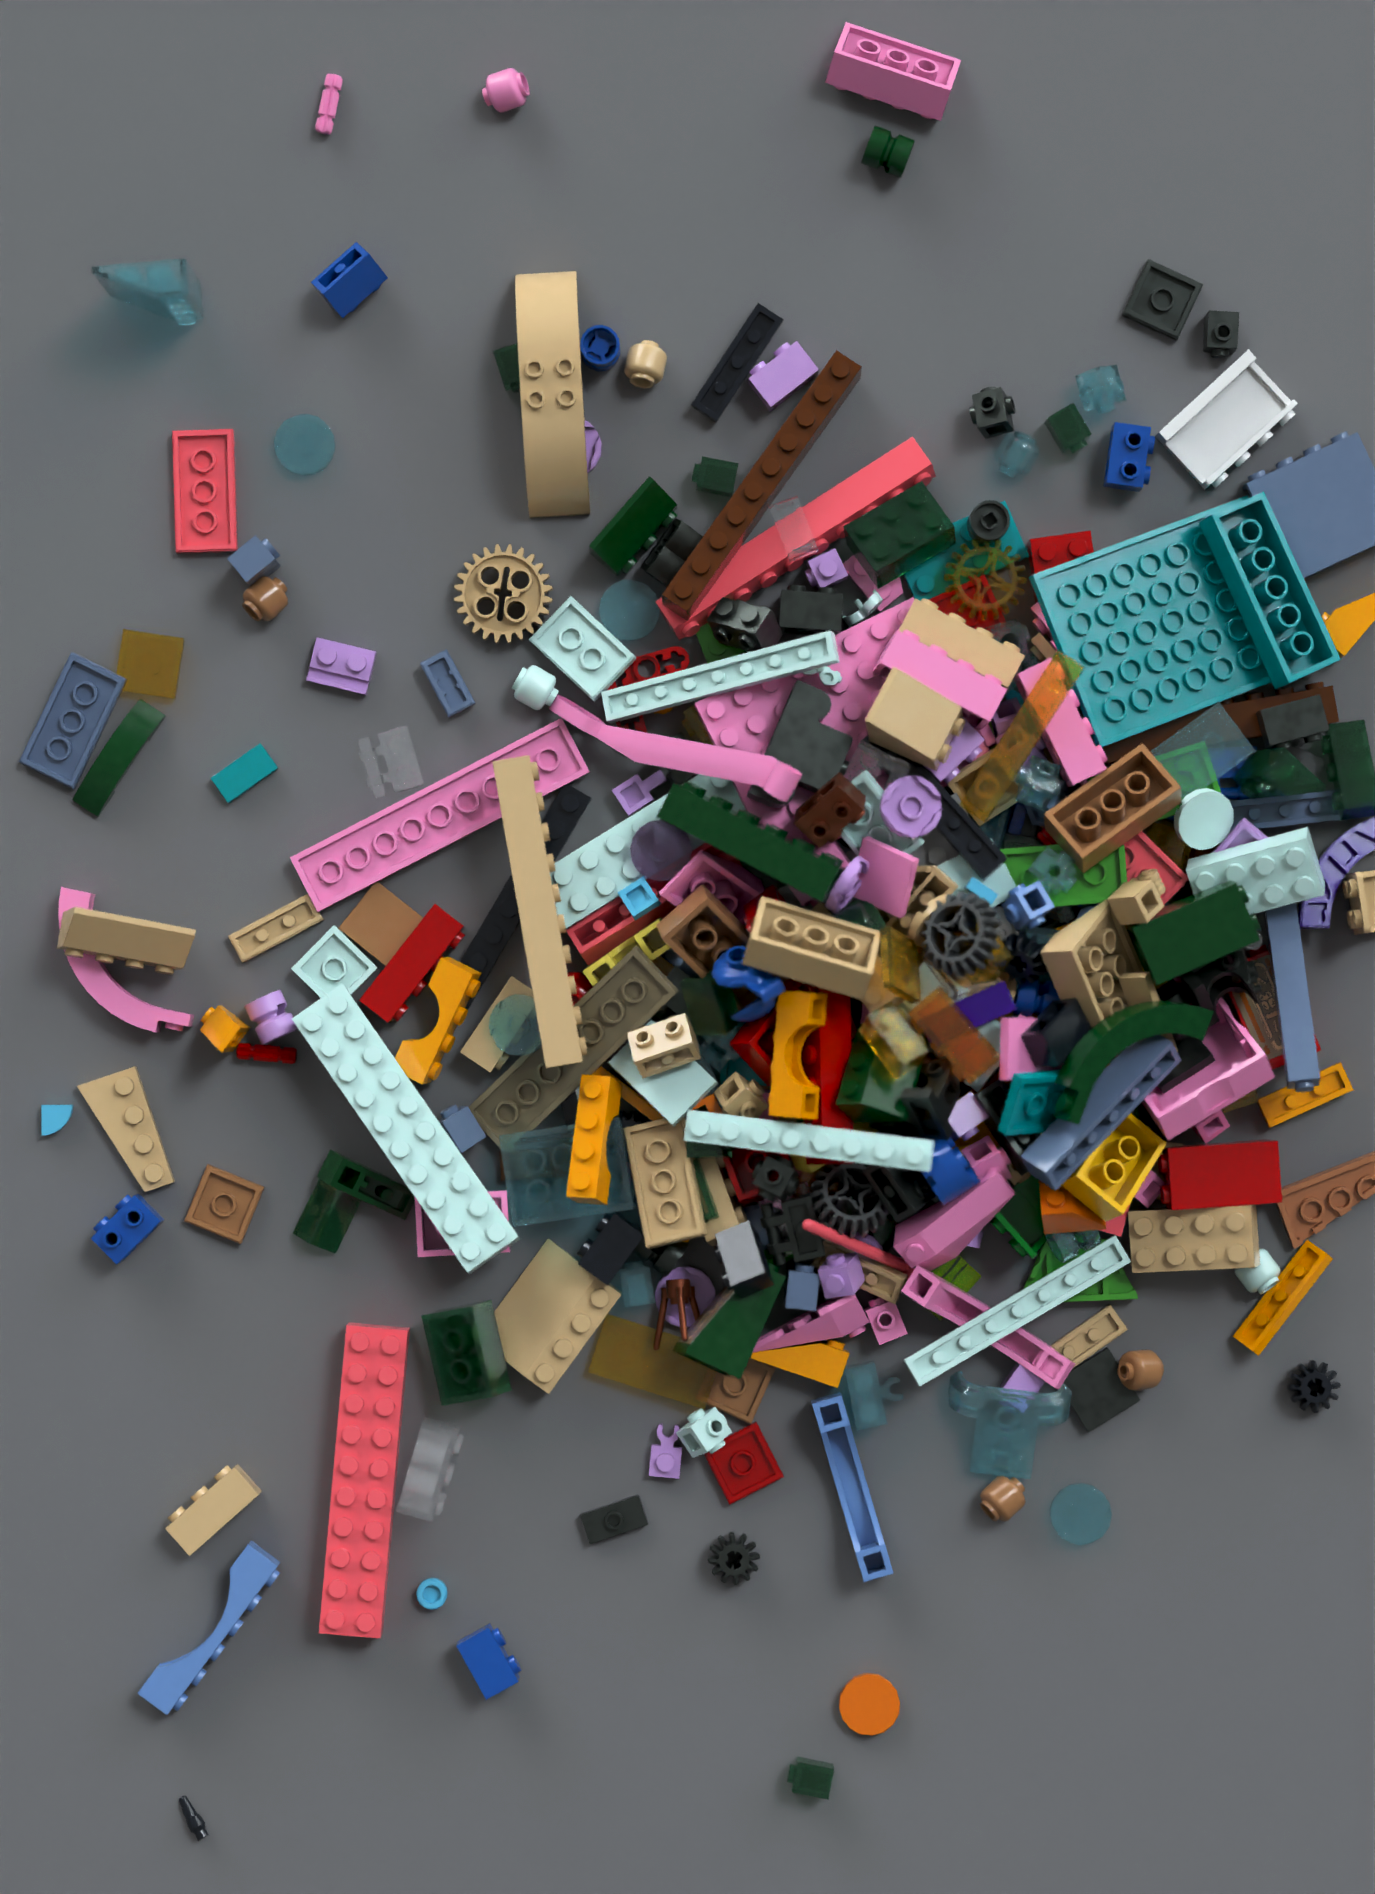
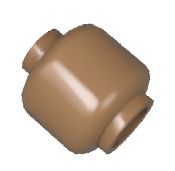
M263 576L244 591V603L242 606L254 620L258 622L260 620L271 621L288 605V598L285 594L287 587L276 577L271 579Z
M1134 1350L1122 1355L1118 1363L1117 1373L1124 1387L1129 1390L1152 1389L1161 1381L1164 1366L1161 1359L1152 1350Z
M997 1476L980 1493L982 1501L980 1507L993 1521L998 1519L1008 1521L1025 1505L1026 1501L1023 1495L1025 1488L1015 1477L1009 1479L1005 1476Z

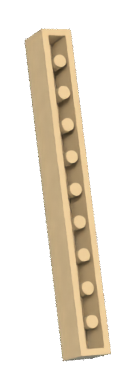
M529 755L492 761L545 1067L547 1069L583 1062L582 1056L588 1055L585 1036L578 1037L577 1025L582 1024L580 1007H573L571 994H577L574 975L568 976L566 964L572 962L569 945H562L560 934L566 933L563 914L557 915L555 903L561 902L558 884H552L550 872H555L556 870L553 853L546 854L545 842L550 841L548 824H541L539 811H545L542 792L536 793L534 781L540 780L537 762L531 763Z

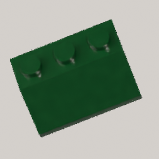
M649 476L589 545L590 554L617 577L622 572L627 575L638 562L635 556L642 549L647 552L658 539L655 533L662 526L667 529L678 516L675 513L677 503Z
M887 1022L859 1023L835 1105L854 1123L906 1121L908 1112L900 1096L904 1088H916L928 1045L926 1036Z

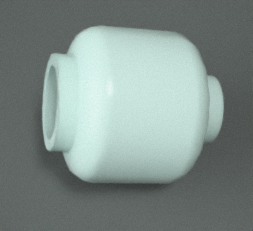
M531 665L528 669L523 667L512 686V689L515 690V699L534 710H540L544 704L551 706L559 690L554 688L556 684L555 676L536 665Z
M1259 1249V1266L1255 1268H1235L1234 1270L1235 1275L1247 1291L1251 1293L1258 1292L1260 1295L1270 1290L1280 1281L1278 1276L1281 1269L1265 1249Z

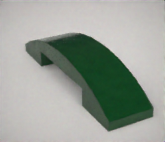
M139 699L98 755L72 800L99 817L114 795L115 788L147 740L150 741L166 715L142 699Z

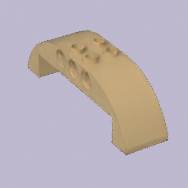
M576 271L518 274L515 276L516 322L529 517L590 515Z

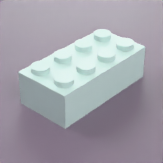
M1308 827L1188 859L1186 868L1193 894L1230 880L1235 882L1237 886L1242 885L1249 899V902L1245 903L1249 915L1324 895L1325 881Z

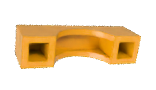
M451 957L440 958L428 984L439 1003L438 1022L433 1031L426 1037L403 1040L395 1056L396 1061L408 1078L420 1084L430 1083L438 1078L443 1067L440 1063L444 1053H448L455 1042L454 1031L457 1025L460 1026L467 1016L468 1009H466V1005L470 998L475 997L480 988L481 982L478 979L481 972Z
M784 991L778 996L776 1001V1030L773 1034L774 1056L771 1064V1092L768 1097L769 1115L817 1119L820 1088L814 1085L805 1075L801 1064V1052L809 1034L825 1025L827 994Z
M581 1074L566 1197L577 1203L607 1205L611 1174L607 1165L606 1144L610 1124L613 1118L619 1114L622 1084L611 1076Z

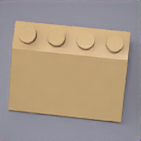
M1107 899L1054 934L1040 952L1060 1000L1076 998L1092 1028L1113 1013L1129 1007L1118 978L1123 973L1144 972L1125 925L1119 924Z
M549 1238L476 1336L477 1339L548 1394L622 1295V1292L609 1283L607 1286L578 1264V1259Z

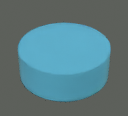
M434 1577L423 1580L416 1592L419 1604L430 1610L441 1607L448 1595L445 1583Z

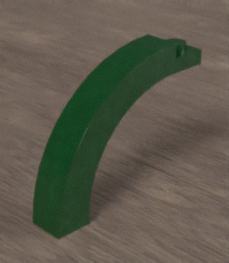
M1151 1001L1126 1007L1103 1019L1084 1035L1062 1065L1055 1084L1063 1086L1064 1090L1057 1099L1056 1111L1053 1117L1079 1125L1096 1081L1107 1065L1120 1052L1137 1041L1159 1034H1181L1203 1041L1214 1012L1202 1007L1179 1002Z

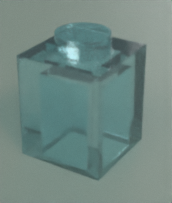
M643 1260L625 1263V1269L619 1270L625 1308L655 1303L650 1265L644 1266Z

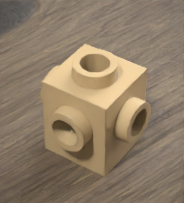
M736 1071L714 1091L722 1106V1112L727 1115L758 1118L769 1107L763 1097L765 1091L761 1085L754 1079L749 1082Z

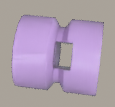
M281 990L267 994L244 1006L250 1020L258 1024L255 1031L262 1045L298 1029L292 1020V1014L285 1011L287 1003Z

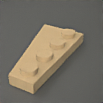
M136 1066L77 1086L144 1192L175 1182Z

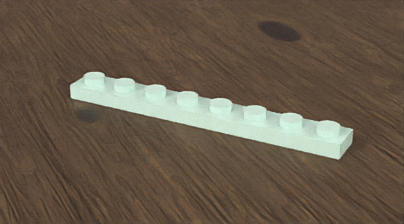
M829 630L603 691L601 694L606 721L614 723L701 700L708 696L731 692L839 663L835 634Z
M695 1110L687 1111L684 1141L931 1172L935 1145L934 1140Z
M1116 1235L908 1356L903 1361L920 1387L1129 1264L1131 1260Z

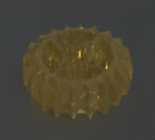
M972 539V550L966 544H962L960 549L964 555L961 556L959 553L953 552L951 557L957 564L948 562L945 566L946 569L954 572L943 577L944 581L953 582V585L945 588V593L955 591L956 595L950 599V603L955 604L960 600L963 603L958 608L960 613L966 607L971 608L969 618L971 619L976 615V611H981L980 619L985 621L987 619V612L990 611L992 618L996 620L999 618L998 608L1007 615L1010 612L1006 604L1007 602L1015 607L1019 604V601L1013 594L1018 596L1024 595L1025 591L1017 587V584H1025L1027 578L1017 577V574L1022 573L1026 568L1024 565L1015 567L1014 563L1021 558L1019 554L1014 555L1011 559L1008 557L1012 550L1010 545L1003 552L999 550L1002 543L999 539L995 542L993 548L989 547V541L984 542L983 547H980L978 540ZM989 555L985 566L976 569L963 566L969 559L975 556ZM997 559L1007 568L1010 583L1005 582V579L1000 578L996 574L995 566ZM990 565L988 573L989 579L993 581V584L990 585L988 582L980 593L982 585H980L981 579L977 578V574L982 576ZM960 575L966 577L967 580L974 584L975 593L973 600L964 592L960 582ZM988 590L1007 592L997 602L981 603Z

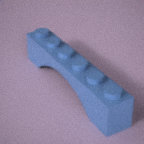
M840 1392L811 1400L863 1581L866 1582L894 1574L842 1395Z
M251 1540L230 1568L228 1601L223 1616L214 1632L205 1642L190 1653L175 1660L160 1663L138 1694L166 1715H168L172 1708L178 1712L189 1697L184 1693L190 1684H193L195 1687L198 1685L207 1672L203 1669V1666L208 1659L215 1662L225 1648L221 1644L227 1634L233 1637L244 1623L239 1619L246 1609L252 1612L262 1597L257 1593L264 1584L270 1588L280 1572L276 1568L280 1561Z

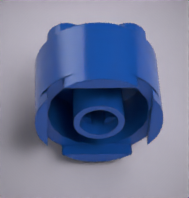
M951 1137L949 1140L931 1139L935 1141L931 1172L921 1171L943 1205L950 1203L980 1183V1180L972 1168L969 1167V1163Z

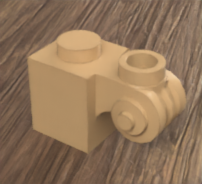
M1148 869L1142 871L1141 874L1136 878H1132L1129 882H1124L1107 900L1120 925L1148 923L1164 907L1160 896L1166 891V887L1162 883L1157 869Z

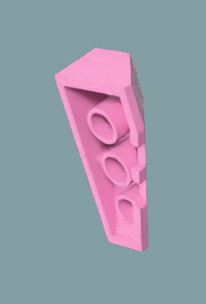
M998 1170L979 1179L980 1183L950 1203L943 1205L939 1201L895 1225L893 1247L911 1268L915 1269L919 1265L928 1271H932L956 1258L1014 1196L1015 1191Z
M855 1294L831 1298L818 1305L816 1311L808 1310L760 1336L753 1352L839 1338L847 1334L850 1338H853L867 1330L864 1325L869 1323V1320Z

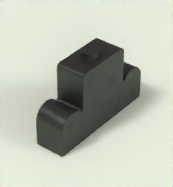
M797 680L764 755L773 756L801 772L802 777L797 785L816 793L839 772L843 776L845 775L849 765V761L845 760L853 739L845 733L820 723L831 709V700L828 694L821 689ZM751 784L746 797L769 807L781 808L791 801L795 790L789 801L784 802L768 794L762 787Z

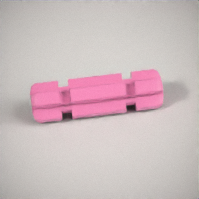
M327 74L324 85L326 89L322 92L318 111L320 118H317L315 125L316 132L329 135L332 133L334 124L332 119H335L340 96L338 91L341 90L343 82L342 77L337 74Z

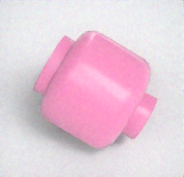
M508 68L489 75L486 79V88L482 89L486 104L488 106L492 105L495 110L502 113L523 106L526 102V96L530 95V90L522 72L518 73L513 68Z

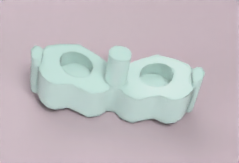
M874 589L873 594L864 605L859 598L854 601L859 608L857 612L849 616L843 615L842 618L850 627L873 613L882 603L883 599Z
M828 666L802 672L804 675L819 673V679L825 686H832L842 681L840 672L833 671Z

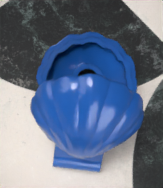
M735 946L722 953L713 964L711 974L721 986L728 988L746 987L759 996V998L729 1016L737 1022H752L765 1017L776 1006L778 996L785 991V987L780 978L773 976L771 973L742 964L746 950L744 946Z

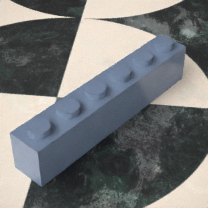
M1154 1035L1125 1048L1111 1061L1110 1065L1101 1073L1096 1081L1079 1125L1057 1118L1020 1156L1029 1173L1056 1191L1181 1062L1173 1043L1161 1035Z

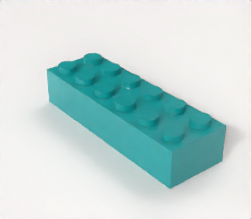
M1264 492L1218 511L1199 522L1275 690L1341 660Z

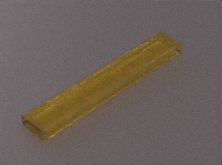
M1060 650L1055 653L959 804L961 807L983 822L989 819L1085 669L1084 666Z

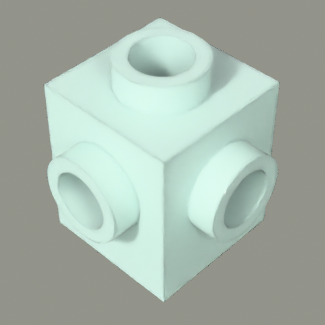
M716 1407L706 1411L702 1408L697 1409L687 1417L689 1422L676 1432L692 1458L710 1452V1454L716 1452L726 1444L723 1439L732 1433L727 1425L726 1418Z

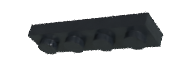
M758 303L692 402L691 407L717 423L784 319Z

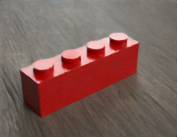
M434 904L359 1001L387 1023H391L393 1019L398 1022L409 1008L405 1003L412 995L417 998L428 984L424 979L430 971H435L440 958H443L449 947L455 949L463 940L465 934L462 931L465 926L437 904Z

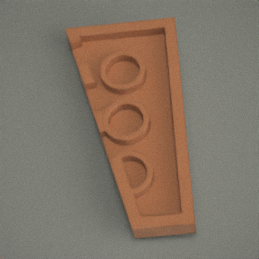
M1375 1151L1281 1187L1282 1203H1276L1293 1249L1302 1245L1303 1241L1314 1233L1317 1234L1326 1228L1327 1224L1337 1217H1342L1352 1210L1351 1207L1361 1200H1366L1375 1194Z

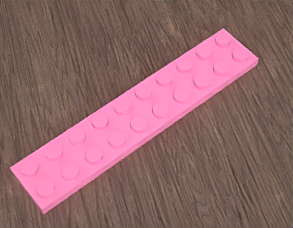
M560 718L290 857L317 912L501 819L502 815L492 761L529 755L531 763L537 762L540 780L534 781L536 793L542 792L543 797L590 773L563 719Z

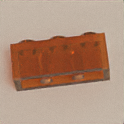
M940 985L908 1013L912 1017L909 1022L920 1034L926 1033L932 1040L930 1043L931 1048L939 1057L943 1058L946 1056L953 1065L950 1067L951 1071L960 1081L963 1082L966 1079L971 1084L1000 1059V1054Z

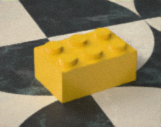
M1130 1113L1061 1186L1105 1222L1121 1216L1128 1208L1167 1143Z

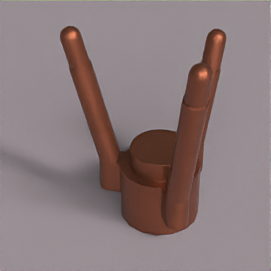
M690 1279L666 1280V1288H661V1304L653 1346L655 1351L659 1350L668 1299H670V1305L678 1304L681 1338L683 1341L688 1339L685 1304H689L690 1301L695 1321L700 1316L695 1298V1286H691Z

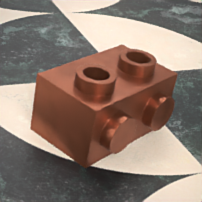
M839 772L795 811L794 825L815 845L821 848L827 842L833 843L842 834L843 828L850 822L855 824L862 818L865 813L866 796Z

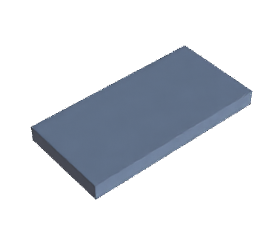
M71 652L19 762L72 789H76L128 679Z

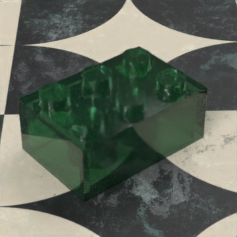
M922 481L843 526L846 545L878 589L956 544L953 523Z
M492 1300L444 1308L421 1316L442 1406L491 1398L512 1390Z

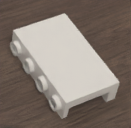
M1249 349L1155 436L1204 490L1211 484L1214 488L1218 487L1229 476L1225 471L1232 464H1235L1238 468L1251 456L1248 450L1255 443L1261 447L1274 435L1270 431L1272 427L1277 423L1281 426L1285 425L1296 414L1292 409L1298 403L1294 399L1291 401L1254 362L1257 358Z

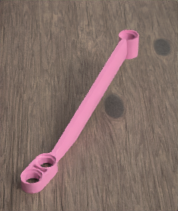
M557 695L549 707L552 712L598 738L634 762L762 787L768 794L784 802L789 801L802 777L801 772L773 756L606 725L600 718L561 695Z

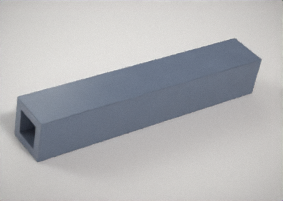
M1292 903L1264 911V920L1287 1089L1295 1088L1296 1092H1307L1313 1090L1314 1086H1319L1320 1072L1297 905Z

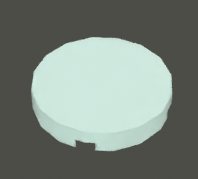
M1209 788L1197 789L1186 795L1181 801L1183 804L1175 812L1174 829L1178 838L1189 847L1199 850L1210 849L1220 844L1230 833L1234 822V810L1230 801L1220 792Z

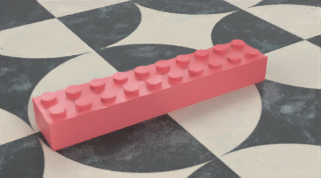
M351 1322L346 1325L319 1633L378 1639L383 1634L410 1328Z

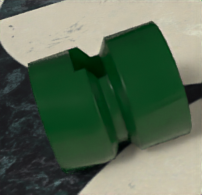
M875 125L861 163L875 169L884 166L886 173L901 178L915 140L900 134L894 138L891 131Z

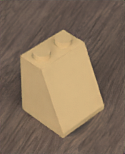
M892 667L865 719L870 742L935 771L940 762L945 763L952 749L950 743L954 735L958 737L961 734L966 722L963 719L961 706L895 667Z

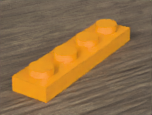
M1306 1240L1278 1276L1280 1281L1265 1293L1233 1337L1259 1356L1333 1258L1309 1240Z

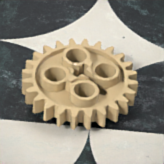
M496 544L495 553L492 554L485 547L483 548L485 557L480 558L475 553L472 554L475 564L471 565L464 562V566L468 570L467 574H457L464 581L463 584L454 585L455 590L462 592V595L455 597L454 601L464 605L457 610L458 615L468 614L463 621L464 625L474 623L473 634L478 633L482 629L484 631L483 640L485 641L491 634L494 635L496 644L499 643L501 636H505L508 644H511L512 635L515 634L522 641V631L527 630L533 635L534 630L531 625L533 623L540 626L543 625L539 615L550 614L543 607L544 604L553 603L552 598L545 596V593L552 591L553 587L543 584L550 576L549 574H539L544 567L543 563L534 566L532 563L535 555L531 554L525 559L523 557L524 548L522 547L516 554L513 553L511 544L508 545L506 552H501L499 544ZM508 567L510 572L507 590L512 595L505 598L503 620L498 621L500 598L495 593L501 592L504 569ZM489 569L496 570L499 573L498 581L491 585L485 584L482 581L483 573ZM523 573L529 577L528 585L523 589L515 588L512 584L515 575ZM485 599H489L495 604L494 611L488 615H483L478 611L479 603ZM513 604H521L525 608L524 615L519 619H513L508 615L509 607Z

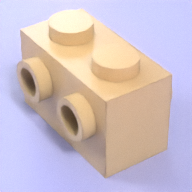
M686 1013L671 1016L666 1020L642 1026L637 1030L627 1033L633 1061L642 1078L701 1059L695 1031Z

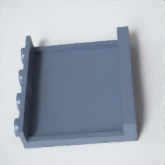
M1347 431L1336 435L1330 439L1332 444L1322 449L1320 444L1303 451L1304 457L1293 461L1292 457L1276 463L1277 469L1268 474L1265 473L1264 469L1248 476L1249 482L1242 487L1244 491L1248 490L1250 497L1261 492L1265 493L1304 579L1375 547V468L1358 432L1350 436Z

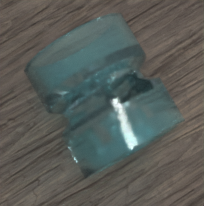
M1098 1230L1044 1234L1053 1254L1061 1263H1065L1078 1256L1079 1249L1087 1251L1101 1243Z

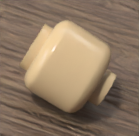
M643 340L641 343L631 346L624 368L625 375L637 387H653V385L661 382L664 376L667 362L666 353L659 348L656 342L651 340Z

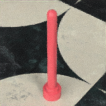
M805 1219L802 1222V1228L805 1231L908 1275L906 1280L909 1279L914 1271L900 1257L858 1239H852L844 1233L840 1235L837 1230L811 1219Z

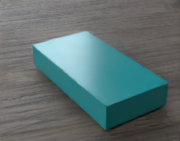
M259 743L211 777V780L226 801L231 803L279 768L264 746Z

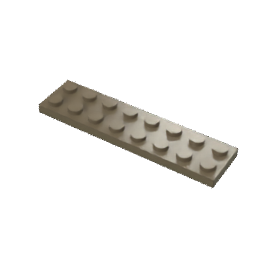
M635 946L573 1006H579L582 1024L577 1025L578 1037L585 1036L588 1055L582 1056L583 1062L546 1069L540 1038L469 1106L482 1130L505 1155H508L580 1086L581 1074L592 1075L628 1040V1032L642 1027L679 990L638 946Z

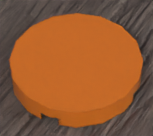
M863 1673L854 1676L843 1687L839 1698V1709L843 1721L851 1730L861 1735L873 1736L885 1732L894 1724L899 1715L900 1700L896 1688L885 1677L874 1673Z

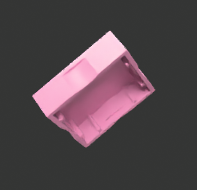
M1222 997L1216 1005V1013L1220 1021L1211 1027L1208 1026L1202 1041L1213 1054L1215 1061L1164 1094L1156 1086L1141 1102L1167 1140L1174 1138L1275 1078L1266 1054L1247 1029L1234 1019L1229 1006Z

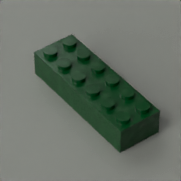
M684 781L683 785L673 783L657 815L658 818L810 897L826 903L835 883L846 869L841 866L843 863L842 859L830 853L822 852L821 855L815 853L816 846L800 838H794L793 841L786 838L789 832L773 824H766V826L759 824L760 817L746 810L742 811L739 809L738 812L732 810L733 803L719 796L715 797L712 795L711 798L705 796L707 790L694 783Z

